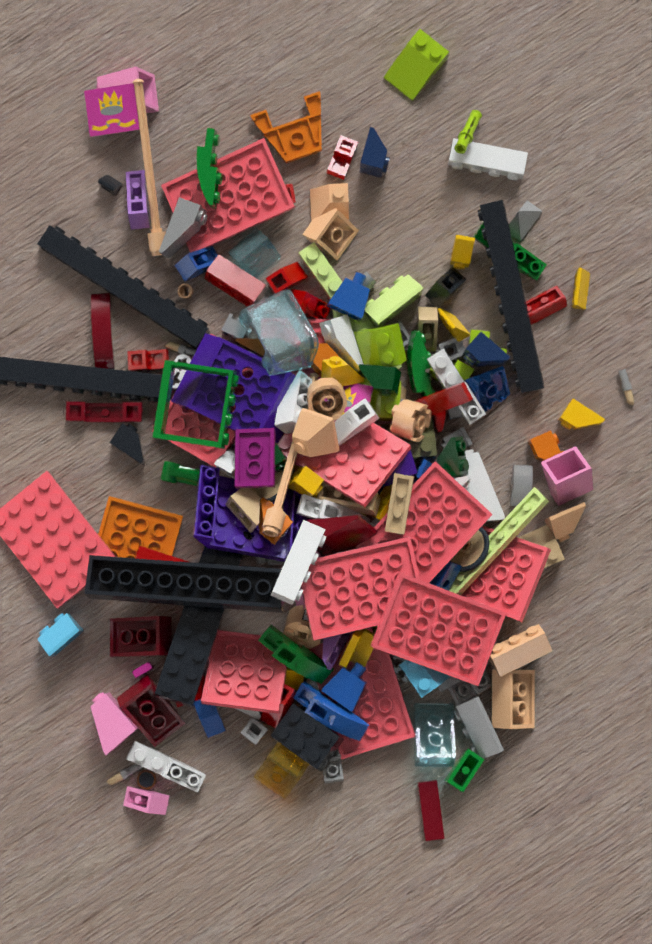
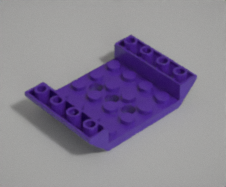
M205 333L190 364L234 370L237 372L236 375L239 376L238 385H242L245 388L244 393L241 395H236L233 392V395L236 396V409L230 412L233 418L232 424L228 428L233 431L235 429L274 428L275 442L278 443L284 432L275 426L277 408L296 375L227 340ZM245 368L253 370V375L250 378H245L242 375V371ZM186 370L171 402L221 424L228 377Z
M200 465L193 537L207 548L282 562L286 561L303 520H311V518L296 514L302 494L292 489H287L282 509L293 523L274 545L259 533V526L250 533L225 505L230 496L241 489L235 488V479L219 476L220 468ZM243 533H250L252 535V539H246Z

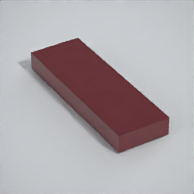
M437 780L417 782L425 841L445 839Z

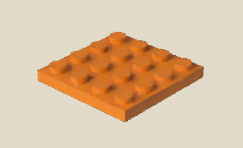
M109 496L98 535L116 557L135 558L138 546L173 556L184 516Z

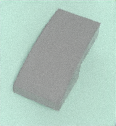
M513 465L510 500L512 506H517L532 490V466Z
M484 670L479 686L462 680L448 689L456 704H460L491 687L492 682L486 670Z
M338 749L323 769L325 784L344 781L341 755Z

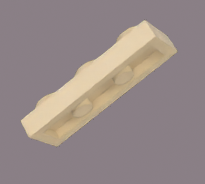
M394 473L385 527L386 532L405 535L414 476Z

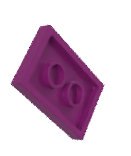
M235 429V488L275 487V429Z

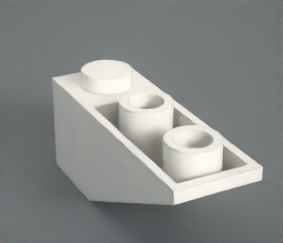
M298 371L277 408L275 426L285 434L293 433L300 411L303 408L308 409L307 392L308 387L312 384V379L302 371Z
M366 399L351 407L335 421L339 446L379 419Z

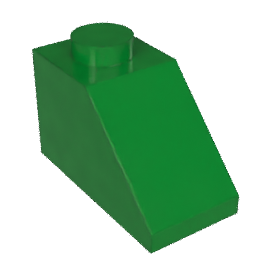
M467 749L454 764L444 781L457 790L464 792L485 759Z

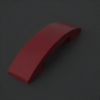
M110 293L91 294V323L95 367L115 369Z
M66 401V421L94 423L142 422L143 403Z

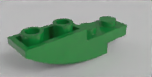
M207 128L205 147L197 146V172L201 189L211 208L216 209V203L219 204L220 202L218 187L222 184L223 174L220 173L218 167H213L217 164L215 149L216 146H219L220 135H217L215 129Z
M482 222L473 238L487 248L489 245L488 240H484L482 235V229L485 228L484 222ZM513 243L519 272L537 280L547 264L518 243Z
M412 331L407 349L408 377L412 392H420L421 396L425 397L436 393L430 385L432 382L430 374L425 371L431 368L426 360L431 357V354L424 345L426 344L424 334L420 333V331Z
M272 624L258 639L260 643L273 652L271 656L312 681L322 684L334 670L333 668L328 670L322 659L304 645L302 647L297 645Z

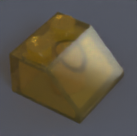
M277 742L253 777L285 799L300 780L309 763L280 742Z

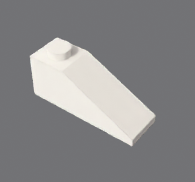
M348 314L319 323L326 344L356 372L361 371L359 364H363Z
M228 449L214 464L217 468H220L221 472L235 479V450Z

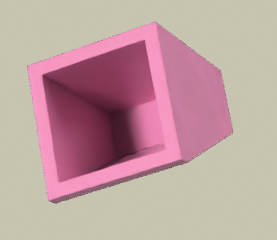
M132 67L97 77L96 89L131 84L135 79H142L144 81L143 90L146 113L159 111L154 74L138 67Z
M576 446L541 462L551 496L558 506L593 490L592 469Z
M110 692L98 694L92 700L94 704L90 706L105 755L111 753L138 729L122 711L119 703Z

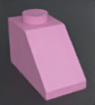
M127 786L123 806L145 813L166 815L169 795Z

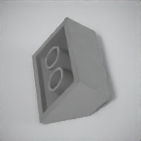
M478 696L455 705L456 710L453 712L458 722L462 720L465 727L462 728L466 739H471L473 745L470 748L474 753L484 759L504 751Z

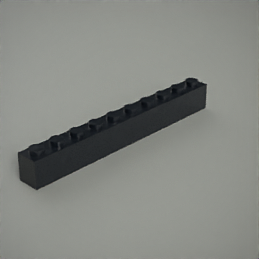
M504 200L480 205V210L477 211L479 220L484 222L485 228L482 229L483 238L488 240L489 247L486 248L488 259L492 258L493 266H490L492 278L496 277L497 285H494L496 296H500L501 303L498 306L500 315L505 317V322L502 324L504 333L509 335L510 341H507L508 351L513 353L514 359L511 360L513 371H517L516 387L517 390L521 389V393L543 389L545 385Z
M50 225L37 243L39 248L194 349H198L205 333L208 334L210 332L206 322L201 319L195 320L191 317L192 313L184 308L182 310L175 307L176 303L171 299L166 298L164 300L154 288L147 289L143 286L145 283L136 277L134 279L127 276L129 273L121 267L115 268L112 266L113 262L104 256L101 259L96 255L97 252L89 246L84 248L80 245L81 241L73 236L71 238L64 235L65 231L60 227L56 226L53 228Z
M0 357V385L8 386V383H15V386L20 388H27V385H32L34 389L46 390V387H50L56 392H65V389L72 390V393L84 394L85 391L91 392L93 396L110 394L111 398L121 399L122 396H129L130 400L141 401V398H147L148 402L158 403L162 375Z

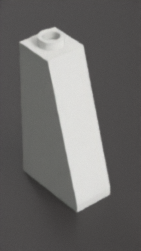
M473 449L466 450V459L469 463L468 475L460 476H468L471 479L468 482L470 486L466 490L493 514L486 522L504 520L505 515L479 452L474 453Z

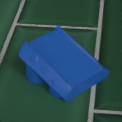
M503 366L464 380L485 412L491 409L493 402H502L510 395Z

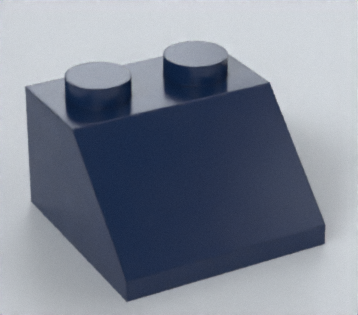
M370 127L360 163V173L381 178L382 173H387L390 157H387V149L374 127Z
M482 332L475 337L462 354L465 356L463 359L469 365L473 366L474 364L476 367L504 365L510 358L508 354Z

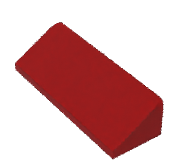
M558 286L526 301L531 325L567 307L566 297Z

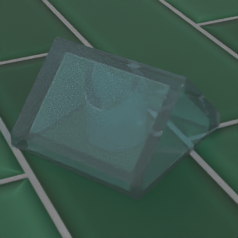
M257 228L228 252L241 269L255 278L281 258V255L269 238Z

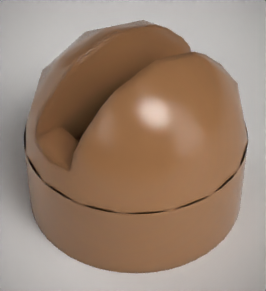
M183 283L178 287V295L181 298L189 299L193 296L194 289L191 285ZM185 287H188V293H189L188 296H187V292H186V288H185Z

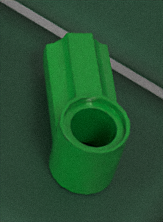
M164 461L160 480L197 486L200 470Z

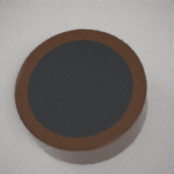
M143 770L137 776V784L142 789H151L156 784V774L151 770Z

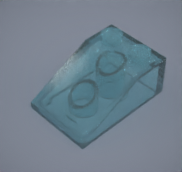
M414 704L415 766H454L456 748L453 704Z

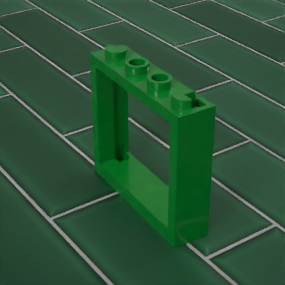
M165 360L152 437L225 449V445L229 443L228 426H231L233 415L230 414L231 406L234 407L236 396L233 395L234 387L238 386L239 376L236 375L237 372ZM175 369L228 377L218 442L165 434Z

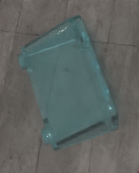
M291 290L279 291L241 310L238 316L239 323L244 328L253 327L265 349L262 365L270 376L311 367L319 347L318 338Z

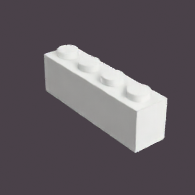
M453 138L448 165H451L452 168L458 170L467 168L474 173L488 172L490 176L494 177L503 175L507 176L510 180L522 179L528 152L471 142L466 152L459 154L454 149L458 139Z
M303 520L271 596L292 605L295 600L299 601L303 592L300 589L302 582L307 583L311 574L308 571L310 564L315 565L319 555L315 552L318 546L322 547L325 542L324 528Z

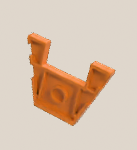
M320 91L304 96L309 116L273 128L267 110L250 115L251 120L285 163L322 151Z

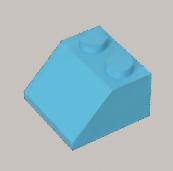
M61 613L54 619V625L50 628L46 626L39 632L41 636L37 639L50 657L56 656L84 631L69 613L65 615Z
M408 660L399 664L421 698L451 677Z

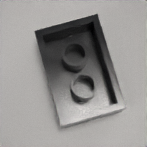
M295 704L291 705L271 734V737L319 771H323L344 740Z

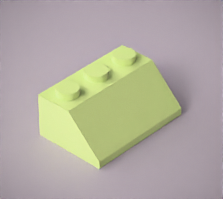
M410 275L400 276L393 282L395 284L390 289L386 287L379 293V298L375 301L371 299L366 303L364 313L374 327L383 326L419 298L424 288Z

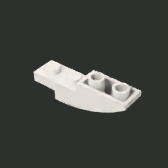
M444 349L426 359L444 389L465 382ZM465 382L473 399L456 407L466 421L472 424L486 413Z
M305 494L301 495L296 513L311 519L359 515L367 523H370L368 517L354 510Z
M134 741L126 757L127 760L197 793L206 774L137 741Z

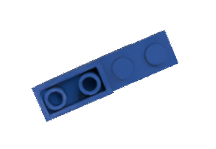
M306 681L300 685L294 696L296 701L307 708L305 713L328 728L349 738L360 741L370 726L341 704L333 703Z

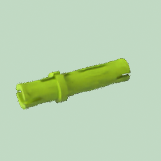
M471 111L463 130L458 135V141L454 147L457 153H465L468 145L473 141V134L482 117L480 111Z

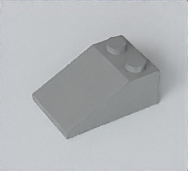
M179 197L159 252L170 259L201 229L202 225L206 224L208 215H206L207 211L201 205Z

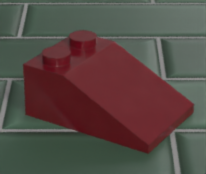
M359 515L307 520V522L325 529L323 534L326 536L325 542L322 547L318 546L316 550L322 557L346 552L377 534V530Z
M171 617L110 618V657H154L168 655L172 643Z
M147 674L118 696L117 701L122 711L156 747L186 723L169 700L155 696L157 685Z

